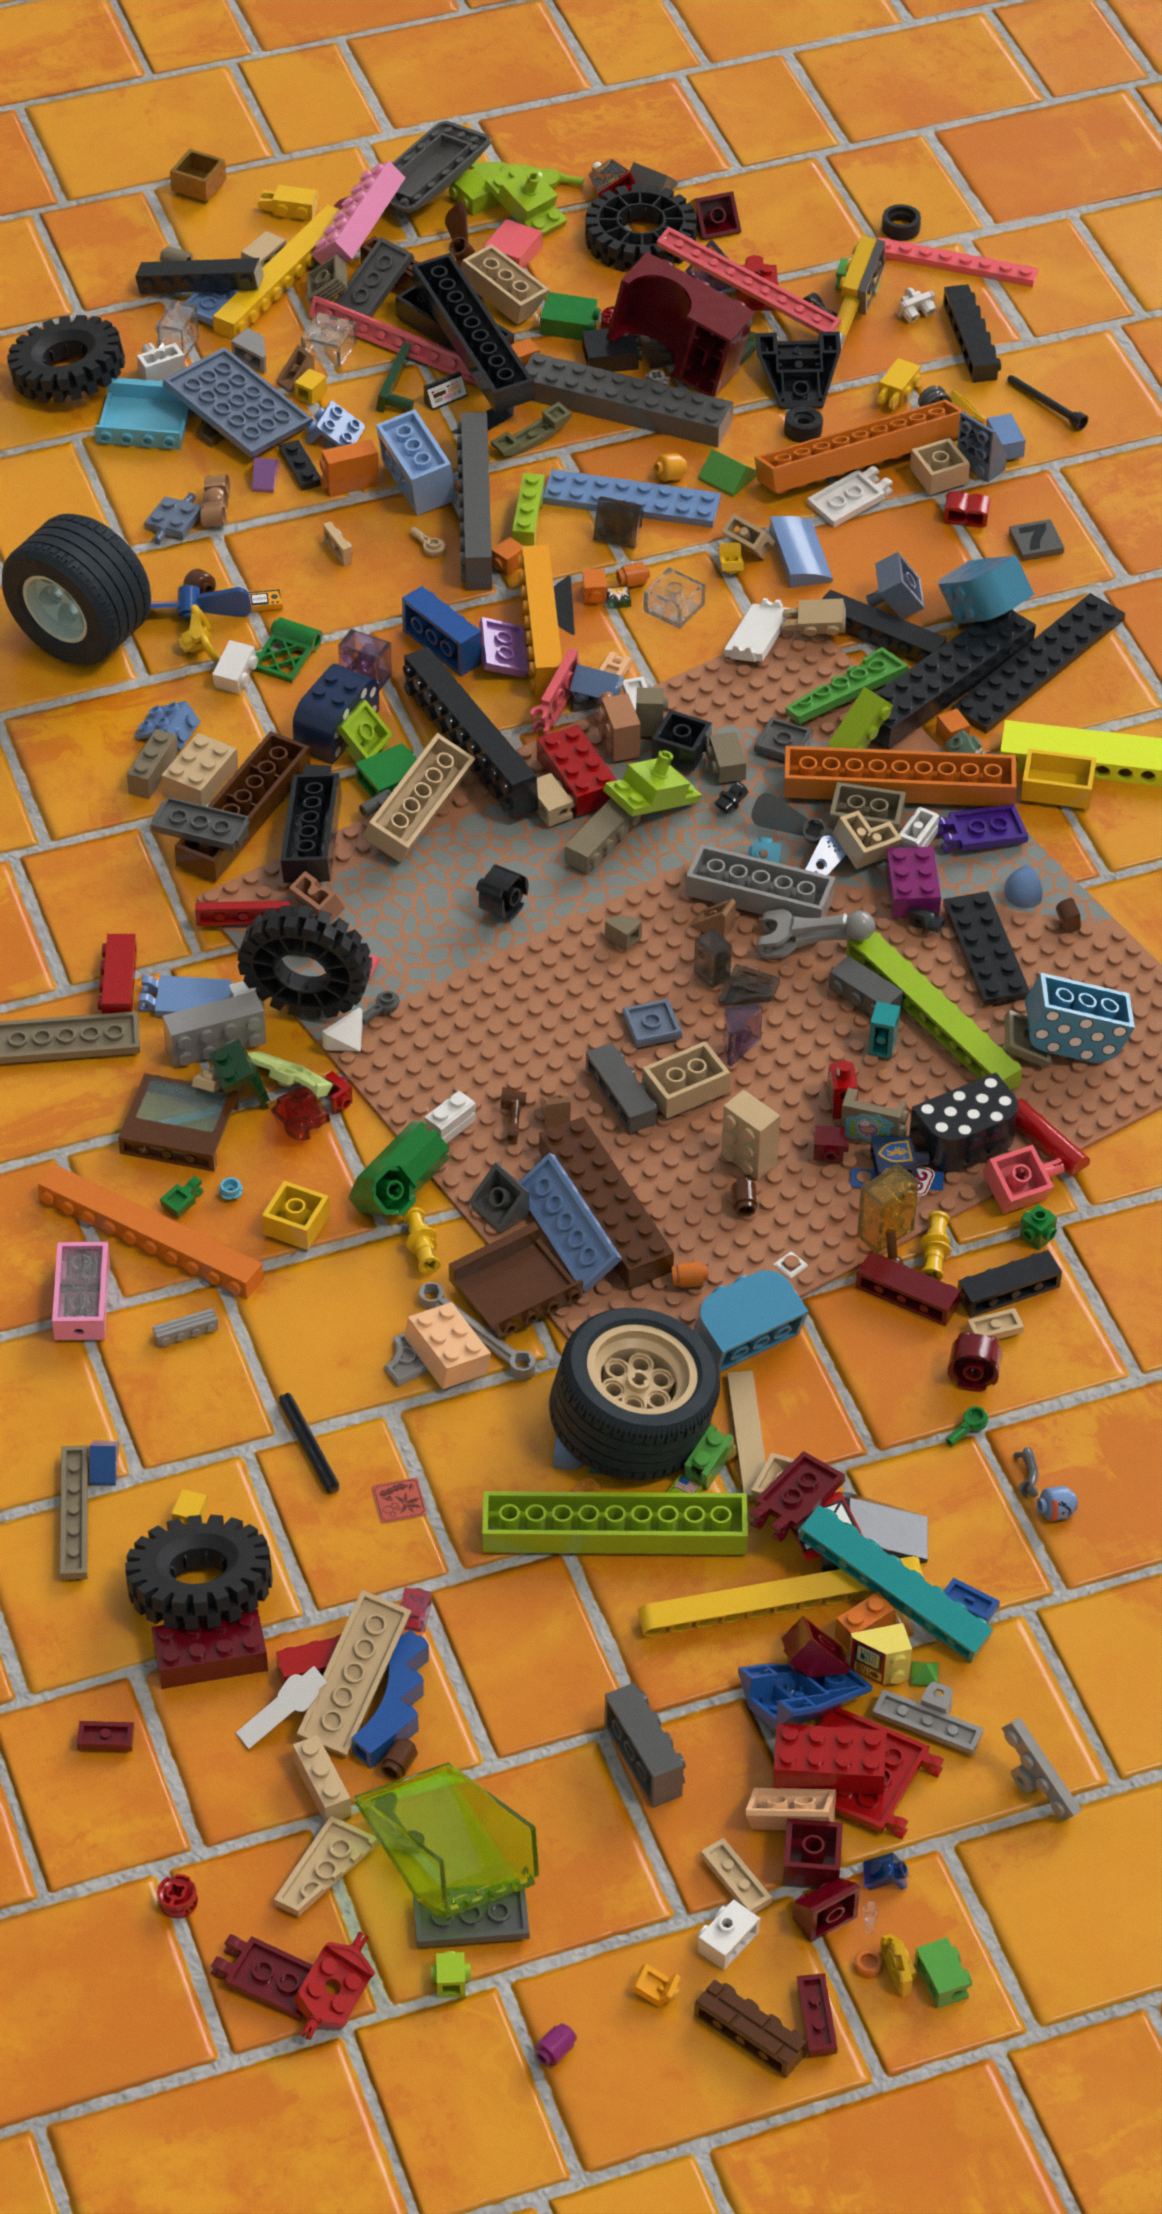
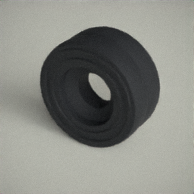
M801 406L792 408L785 416V435L789 439L800 443L819 438L822 434L823 417L819 411L811 407Z

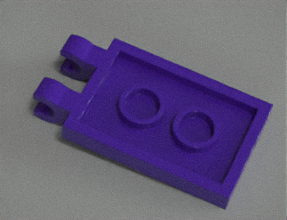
M1014 804L949 812L948 818L939 817L938 833L936 834V836H942L945 842L941 843L943 852H951L959 846L961 851L1027 843L1029 837Z

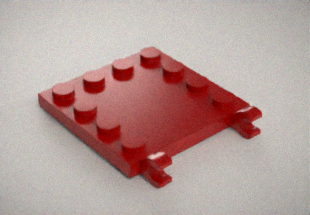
M840 1707L826 1713L818 1726L887 1730L883 1795L836 1792L835 1814L880 1834L886 1828L895 1837L903 1839L908 1831L905 1828L908 1820L893 1814L920 1767H923L930 1775L939 1777L943 1770L941 1765L944 1759L937 1755L929 1754L930 1746Z

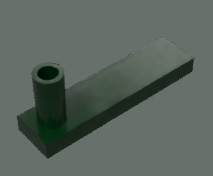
M403 342L378 395L376 411L384 413L387 405L407 412L413 409L414 400L393 394L408 363L411 344Z

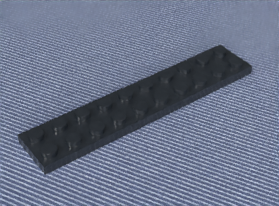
M1089 593L952 705L951 710L958 709L969 724L987 734L1125 620V613Z

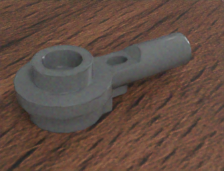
M392 991L379 993L376 997V1004L362 1014L363 1024L380 1014L386 1015L387 1013L394 1012L400 1003L399 996Z

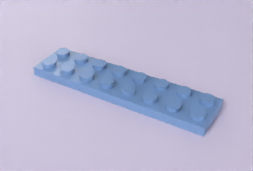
M552 469L543 495V504L604 512V506L609 501L614 502V500L622 502L624 500L627 503L630 501L641 506L643 518L713 528L721 501V493Z

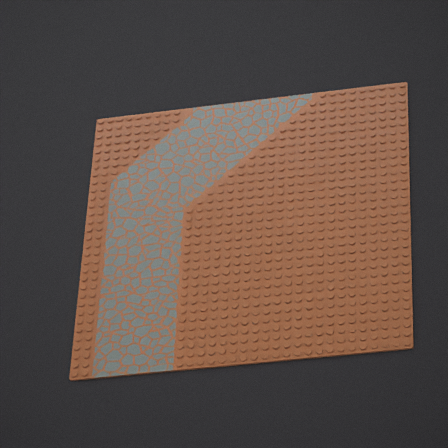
M782 630L763 662L731 659V657H725V654H722L651 687L664 688V698H668V711H664L663 714L673 710L712 722V735L736 732L747 763L746 780L719 783L717 776L712 774V760L707 758L706 752L694 772L671 765L702 794L700 801L694 804L642 814L639 823L633 826L627 832L625 838L620 839L615 844L613 850L607 853L601 859L600 864L597 867H593L588 874L564 862V847L600 809L580 816H576L571 809L573 818L551 827L546 825L537 811L513 819L508 812L503 810L501 803L492 797L487 786L481 784L475 772L472 773L471 770L401 863L362 838L374 815L337 831L331 880L319 882L321 886L325 885L333 891L345 907L331 924L338 918H341L349 924L347 932L356 929L362 936L361 943H367L370 954L380 957V963L372 977L368 980L361 1001L357 1006L353 1004L352 1010L345 1014L339 1011L338 1016L326 1018L323 1012H321L319 1019H308L306 1010L302 1009L300 1017H294L396 1137L411 1121H422L424 1123L426 1115L445 1100L451 1098L457 1091H461L476 1103V1121L447 1143L449 1152L446 1155H450V1159L431 1179L484 1242L488 1245L534 1222L539 1228V1239L575 1281L530 1209L529 1216L505 1231L499 1232L468 1202L495 1162L499 1163L519 1182L543 1159L539 1153V1133L550 1128H546L540 1097L564 1094L569 1096L571 1101L570 1121L580 1117L585 1118L674 1252V1266H678V1263L702 1261V1266H707L708 1281H704V1286L690 1288L673 1286V1276L670 1273L628 1289L616 1269L612 1268L588 1292L583 1291V1297L577 1302L568 1304L558 1309L555 1313L547 1315L567 1340L576 1328L587 1319L601 1312L619 1308H643L661 1312L681 1321L693 1330L704 1299L712 1294L717 1287L721 1285L726 1287L742 1275L749 1276L762 1270L775 1271L783 1275L790 1282L798 1296L802 1298L858 1269L870 1251L878 1255L886 1254L885 1231L887 1229H895L898 1248L928 1231L929 1223L927 1218L929 1213L942 1211L947 1213L951 1220L994 1197L982 1173L991 1158L956 1172H944L943 1190H928L927 1194L923 1196H917L913 1192L906 1193L901 1189L851 1187V1168L874 1169L870 1154L871 1144L849 1140V1152H844L843 1162L813 1160L815 1126L841 1127V1119H832L827 1090L828 1069L831 1063H838L841 1060L854 1063L858 1084V1101L892 1109H898L900 1100L906 1101L905 1110L909 1111L907 1123L903 1125L907 1127L906 1137H909L913 1106L978 1080L973 1073L903 1008L900 1009L898 1039L892 1059L868 1055L872 1017L829 988L830 971L848 957L846 955L847 940L816 942L796 948L783 958L764 959L755 950L759 937L769 934L761 925L762 914L735 908V925L724 940L692 927V923L703 909L718 904L686 896V875L701 844L747 855L748 845L752 846L753 841H758V837L772 838V843L782 844L780 864L806 869L817 844L806 842L803 836L755 825L752 821L751 813L757 798L761 794L770 793L808 819L813 817L821 819L825 823L826 828H829V814L833 800L784 798L785 761L754 752V745L771 717L813 729V736L807 745L808 747H830L827 744L857 698L801 724L788 717L785 707L804 695L811 693L820 685L830 684L831 678L836 675L843 676L847 673V668L852 665L857 667L826 634L807 636L805 634L801 635L800 631ZM876 688L872 690V692L876 693L879 690H881V688ZM599 712L557 730L560 731L579 725L617 780L623 779L628 764L652 759L653 737L640 736V757L613 762L611 754L606 753L605 739L599 735L598 725L601 724ZM920 727L889 749L874 739L871 740L866 748L945 752ZM537 740L516 749L518 754L537 775V778L547 774L537 759ZM734 783H742L746 786L749 793L738 803L739 808H733L729 813H725L715 805V801L720 797L721 791L728 792ZM905 803L900 832L918 807L937 813L939 817L948 818L949 812L995 806ZM1030 835L1027 843L961 851L959 846L951 852H943L941 843L945 842L942 836L934 837L928 847H934L941 892L940 917L945 918V923L940 933L933 931L925 933V928H916L911 925L909 918H892L885 870L886 858L858 869L851 862L843 858L828 874V876L836 878L834 899L826 917L844 913L849 916L852 912L858 910L868 912L875 921L874 931L880 933L889 945L895 947L904 959L910 961L919 973L925 975L934 987L940 989L949 1001L955 1003L963 1014L971 1018L978 1028L986 1032L990 1039L1004 1050V1015L1009 1010H1012L1027 1017L1026 999L990 1006L983 1005L943 907V899L989 891L1029 990H1031L1039 974L1044 973L1130 994L1135 1028L1120 1053L1108 1061L1094 1063L1051 1053V1064L1044 1068L1006 1052L1022 1068L1021 1085L1012 1089V1093L1017 1099L1022 1098L1081 1151L1162 1109V965ZM763 849L760 852V856L766 858L768 852ZM281 857L208 890L197 897L198 902L289 900L296 914H298L301 905L289 889L293 883H284ZM821 862L816 863L818 869L824 868ZM494 864L520 873L528 879L527 896L523 894L521 900L524 903L523 908L512 919L502 918L479 908V892L476 890L477 883L481 878H485ZM1024 865H1029L1035 870L1041 882L1043 892L1041 903L1030 908H1022L1011 904L1004 894L1007 878ZM1072 897L1080 912L1081 928L1077 931L1068 932L1064 930L1056 913V906L1062 900ZM615 916L634 917L642 922V938L628 951H625L605 938L606 920ZM249 925L218 926L234 946L240 950ZM287 955L282 958L285 965L298 974L320 976L326 973L317 961L307 956ZM730 988L739 990L733 1004H723ZM392 991L399 996L400 1003L394 1012L387 1013L386 1015L380 1014L363 1024L361 1051H333L323 1048L322 1031L357 1008H361L363 1014L376 1004V997L381 992ZM745 992L753 994L751 1002L740 1003ZM760 997L768 999V1001L758 1002ZM669 999L682 1031V1039L636 1048L622 1015V1008ZM706 1041L730 1071V1092L668 1119L658 1109L655 1125L629 1134L587 1071L586 1052L613 1043L615 1048L623 1053L628 1067L631 1066L638 1082L642 1083L643 1067ZM502 1087L512 1088V1091L527 1092L525 1107L520 1106L517 1144L507 1143L510 1108L500 1107ZM742 1090L747 1091L780 1115L778 1164L759 1180L745 1174L740 1167L733 1162L727 1161L721 1155L723 1105ZM846 1092L840 1095V1099L844 1100ZM1015 1128L1012 1146L998 1155L1000 1156L1033 1145L1042 1164L1053 1161L1017 1128ZM929 1164L920 1165V1166H923V1167L930 1168V1169H932L934 1172H943V1171H939V1170L934 1169V1168L931 1167ZM860 1171L856 1178L861 1183H867L871 1180V1174L867 1171ZM742 1178L755 1182L758 1207L756 1212L748 1217L737 1215L733 1208L731 1186ZM903 1183L894 1184L893 1186L896 1188H901L905 1185ZM790 1251L796 1256H787L781 1264L790 1272L800 1266L799 1258L809 1265L791 1279L773 1265Z

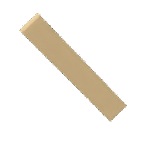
M753 1371L727 1372L742 1491L747 1493V1501H755L756 1497L751 1493V1489L766 1461Z

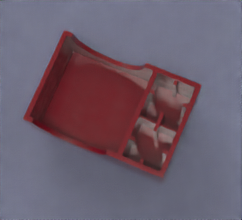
M646 252L621 280L606 340L614 343L624 336L644 335L660 341L670 350L674 357L675 367L670 376L704 395L716 397L738 372L755 311L749 309L743 302L733 300L713 289L707 282L697 280L677 269L671 262L664 259L661 260Z

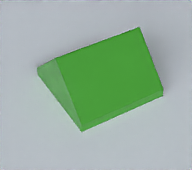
M711 449L698 476V480L734 497L757 476L755 469Z

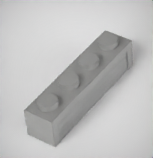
M213 1308L152 1326L153 1337L158 1348L168 1346L172 1343L218 1330V1319Z

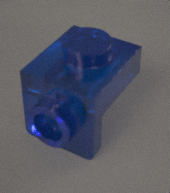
M893 1852L863 1861L864 1886L868 1890L895 1883L901 1890L907 1888L908 1867Z

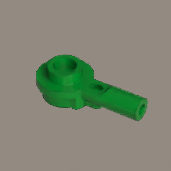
M972 1406L965 1411L962 1418L963 1423L945 1439L949 1446L955 1445L970 1430L980 1431L987 1426L988 1415L983 1408Z

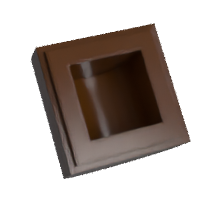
M1071 897L1062 900L1056 906V913L1064 930L1068 932L1080 930V912L1074 899Z

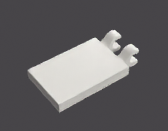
M871 466L863 473L860 470H856L808 497L807 504L835 528L885 499V496L892 494L893 490L889 486L893 482L888 477L879 482L880 479L876 476L879 470L875 466Z

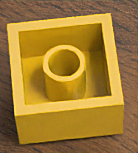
M284 1180L262 1214L263 1235L309 1250L330 1216L329 1196Z

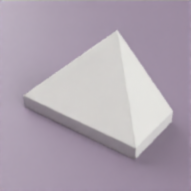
M357 1008L322 1031L323 1048L325 1050L361 1051L363 1031L361 1008Z

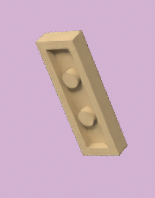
M724 1838L701 1851V1858L739 1904L752 1913H756L772 1903V1896Z

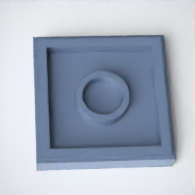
M669 999L622 1008V1015L636 1048L682 1039V1031Z

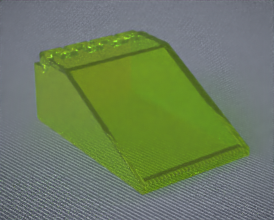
M449 1762L354 1796V1803L415 1899L437 1917L444 1916L449 1918L465 1912V1908L470 1910L489 1903V1899L494 1901L513 1894V1890L518 1892L535 1885L534 1878L539 1876L535 1826Z

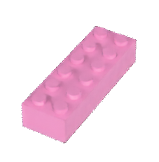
M390 161L382 165L378 163L371 171L366 170L359 177L361 181L351 189V196L344 200L342 203L343 208L333 216V223L326 227L323 232L325 235L315 243L314 246L316 248L311 255L320 264H323L334 255L341 257V260H344V262L352 260L406 177Z

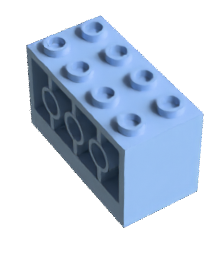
M416 409L376 425L382 461L417 516L457 500L451 463Z

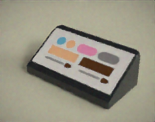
M460 371L424 386V403L431 410L439 409L467 397V390Z

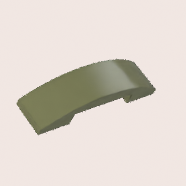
M558 402L542 411V419L514 435H511L509 432L502 434L492 440L491 445L503 456L526 452L542 444L557 433L569 421L572 413Z

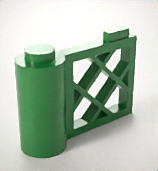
M279 617L271 625L272 635L260 653L256 652L258 664L254 670L293 683L312 651L315 652L319 648L322 641V631ZM274 643L284 646L283 649L276 651L271 649ZM297 650L304 652L301 656L292 658L290 653ZM284 654L288 655L289 660L277 663L275 657ZM271 658L274 662L273 665L269 666L261 665L263 661ZM290 665L293 666V670L290 674L281 672L280 670L281 668Z

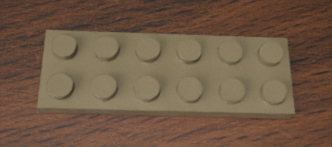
M138 1011L0 1022V1064L140 1053Z

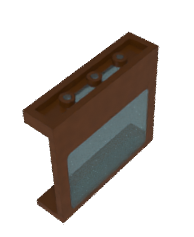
M144 1073L118 1137L120 1154L215 1172L217 1166L216 1151L232 1110H239L238 1091L233 1090L225 1094L224 1090L220 1088L215 1092L193 1087L192 1082Z

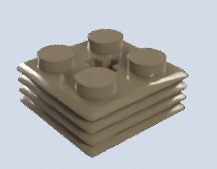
M334 255L307 274V300H310V303H312L314 296L331 301L333 297L338 294H344L348 289L346 262L341 260V257H338V255Z

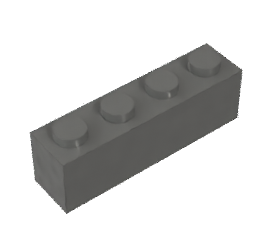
M613 1043L587 1051V1071L629 1134L655 1125L656 1113H658L657 1104L647 1095L644 1084L638 1082L631 1066L628 1067L623 1053L617 1050Z

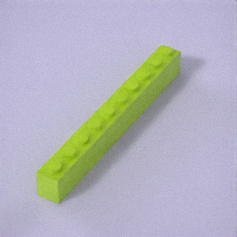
M874 931L870 938L863 941H857L852 938L850 941L847 940L846 955L904 991L902 1008L978 1079L996 1072L1010 1090L1021 1085L1022 1068L1020 1064L1008 1056L1001 1046L993 1042L986 1032L978 1028L971 1018L963 1014L955 1003L949 1001L940 989L934 987L925 975L919 973L910 961L904 959L895 947L889 945L880 933Z

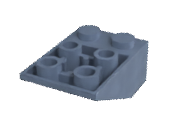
M962 411L960 413L957 448L970 463L969 471L989 482L1005 470L1007 453L994 430Z

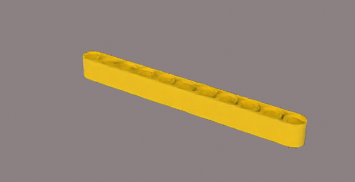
M918 1557L900 1558L905 1567L911 1571L915 1570L923 1576ZM842 1569L649 1603L638 1608V1615L643 1635L645 1637H657L867 1599L875 1593Z

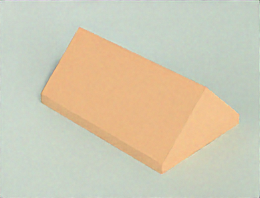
M754 1788L746 1808V1817L752 1830H786L787 1818L834 1822L836 1789Z

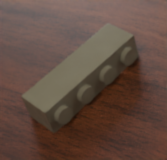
M610 798L565 845L564 862L588 874L593 867H597L600 864L601 859L607 853L613 850L615 844L620 839H624L627 832L639 823L641 815L631 817Z

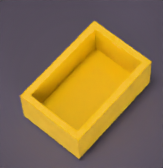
M1028 749L1021 800L1089 809L1097 758Z

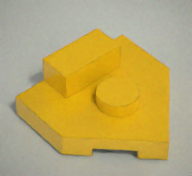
M892 1934L884 1935L881 1937L879 1953L901 1997L911 1995L912 1981L916 1980L917 1972L902 1940Z

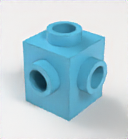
M758 837V841H753L752 846L748 845L747 856L780 863L782 844L772 843V838ZM763 849L768 852L766 858L760 856V852Z

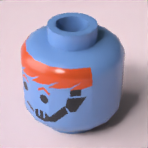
M1066 1486L1045 1488L1041 1492L1040 1498L1037 1499V1510L1048 1521L1070 1519L1078 1507L1076 1494Z

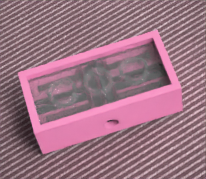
M57 1242L52 1315L54 1340H106L110 1271L108 1242Z

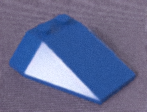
M758 1664L738 1667L739 1678L749 1709L774 1730L777 1729V1723L804 1725L872 1691V1685L851 1668L847 1674L808 1677L802 1671L800 1673L795 1672L788 1664Z

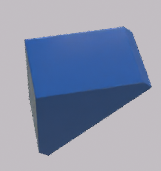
M93 1441L90 1444V1486H116L119 1441Z

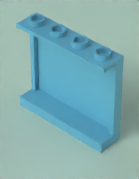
M111 378L112 383L107 386L108 393L100 423L95 425L96 443L181 450L191 409L162 386L163 381Z

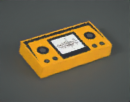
M281 589L248 591L251 599V612L283 609Z

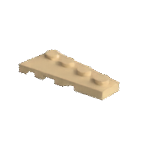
M330 1815L274 1898V1905L299 1917L379 1844V1838Z

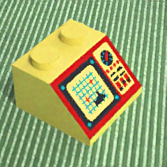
M903 1623L851 1633L848 1664L853 1671L882 1685L899 1684L909 1680L912 1647Z

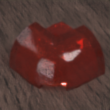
M306 1086L278 1097L277 1104L270 1109L277 1125L294 1140L304 1141L311 1139L310 1130L318 1129L323 1124L330 1122L329 1113L318 1104L316 1094Z

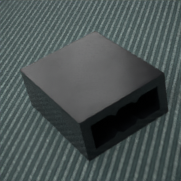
M608 329L582 331V349L587 366L611 372L639 369V361L642 360V350L638 348V335L624 336L612 343L606 340Z

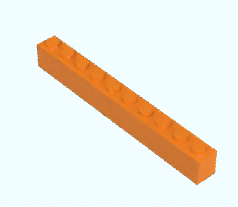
M56 1164L38 1182L39 1199L45 1204L52 1205L67 1215H73L88 1225H94L109 1235L117 1236L130 1245L144 1249L147 1253L156 1255L166 1260L169 1264L177 1265L192 1275H198L213 1285L221 1286L234 1295L248 1299L264 1279L263 1263Z

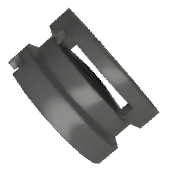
M933 385L926 388L920 394L918 405L922 407L942 400H948L952 403V400L946 394L943 387Z

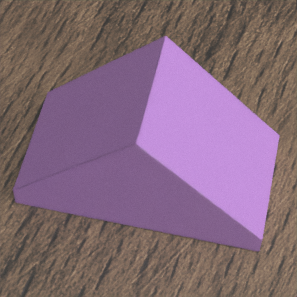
M254 458L253 492L274 493L280 465L278 460Z

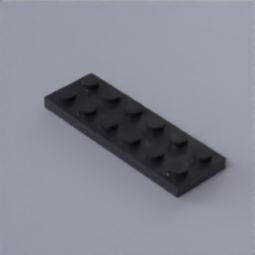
M989 891L943 899V907L983 1005L990 1006L1026 999L1030 992Z

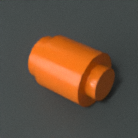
M643 562L621 566V569L616 570L617 582L620 587L625 586L627 588L646 584L647 579L650 578L649 568L647 565L644 566Z
M702 1261L678 1263V1266H672L673 1286H680V1288L704 1286V1281H708L707 1266H702Z

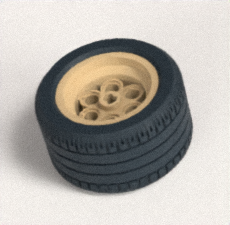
M619 1308L596 1314L578 1326L565 1344L549 1398L550 1417L555 1433L564 1447L575 1458L591 1469L607 1476L643 1481L670 1475L684 1467V1464L709 1427L720 1393V1374L717 1362L708 1345L695 1331L669 1315L643 1308Z

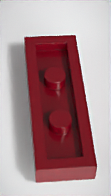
M825 1973L797 1976L796 1982L809 2057L837 2054L838 2047Z

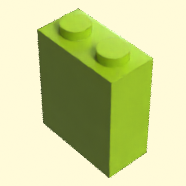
M491 162L466 171L450 185L449 194L457 202H463L466 205L467 211L472 216L495 207L501 203L484 184L485 180L501 171Z

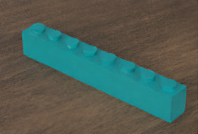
M819 1505L801 1527L798 1536L801 1541L872 1592H879L894 1608L969 1662L974 1660L990 1639L993 1629L990 1628L986 1620L981 1617H975L968 1612L965 1605L951 1600L946 1596L944 1590L926 1582L919 1572L911 1571L905 1567L897 1556L887 1554L876 1541L866 1539L855 1526L845 1524L831 1509H825Z

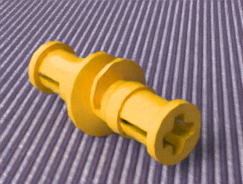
M419 1207L410 1208L403 1215L404 1222L409 1227L406 1246L418 1258V1268L421 1273H435L441 1266L440 1260L435 1255L437 1233L425 1223L426 1215Z
M933 1211L929 1213L927 1218L929 1223L927 1234L920 1239L919 1243L925 1262L921 1273L940 1281L943 1279L942 1263L944 1258L948 1257L951 1253L950 1239L946 1232V1227L950 1223V1217L945 1212Z

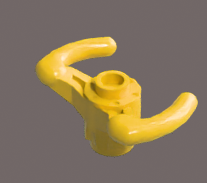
M194 604L190 607L192 613L190 628L181 633V637L178 638L179 643L186 654L189 652L194 653L204 648L212 661L218 664L221 657L214 650L209 640L212 638L210 633L212 626L202 610Z

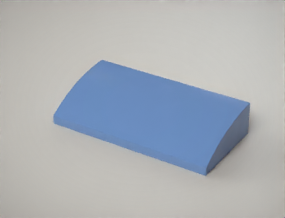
M795 516L770 517L769 530L772 538L775 540L774 544L789 587L833 582L812 521Z

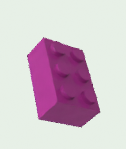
M934 847L887 848L885 870L892 918H908V911L911 906L927 911L933 910L937 912V916H940L941 892Z

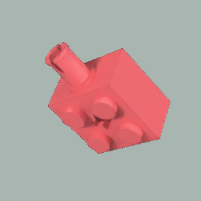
M1030 1145L989 1159L982 1173L1002 1213L1005 1214L1046 1200L1054 1188L1049 1177L1064 1173V1165H1058L1062 1162L1060 1158L1042 1164L1034 1146Z

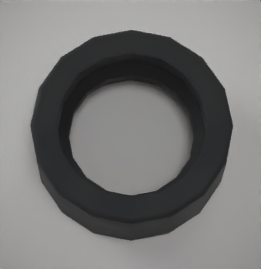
M897 204L884 210L882 215V231L887 237L901 241L912 239L919 234L921 215L916 208L910 205ZM895 220H904V221H908V222H910V223H909V224H905V225H900V224H895V223H893L892 221H895Z

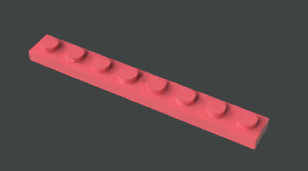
M878 238L885 241L884 255L886 259L1030 287L1034 286L1038 275V268L1028 265L911 244L889 238Z

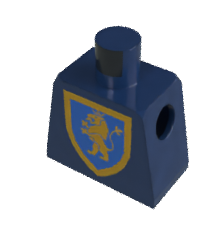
M871 1136L870 1154L878 1188L914 1180L916 1178L917 1165H925L930 1162L928 1150L914 1151L912 1139L909 1137Z

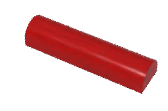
M1022 1098L1017 1099L1016 1128L1052 1160L1060 1158L1062 1162L1058 1165L1063 1164L1064 1171L1070 1176L1075 1175L1090 1165V1158L1025 1100Z

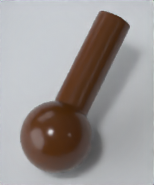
M887 1229L885 1231L887 1258L904 1265L902 1258L898 1256L895 1229Z

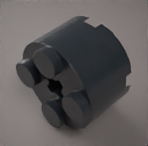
M494 864L485 878H481L477 883L476 890L479 892V908L502 918H514L523 908L524 903L521 902L523 894L526 896L528 894L529 883L527 877Z

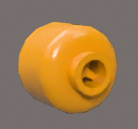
M678 453L661 454L654 463L653 469L654 473L663 482L679 481L687 472V463Z

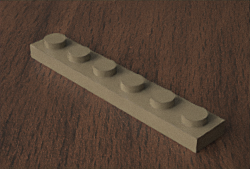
M88 1445L61 1447V1580L88 1579Z

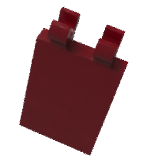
M803 1451L755 1499V1506L757 1508L750 1513V1517L754 1518L750 1525L760 1530L765 1525L769 1515L778 1519L771 1525V1529L775 1531L771 1537L779 1542L783 1541L790 1527L798 1530L819 1505L822 1506L845 1482V1474Z
M230 1934L224 1943L226 1945L224 1952L230 1956L239 1957L233 1965L225 1959L216 1956L211 1965L213 1968L211 1975L219 1979L226 1978L225 1987L301 2021L304 2014L297 2008L294 1997L313 1965L253 1936L250 1937L248 1942H245L237 1936Z

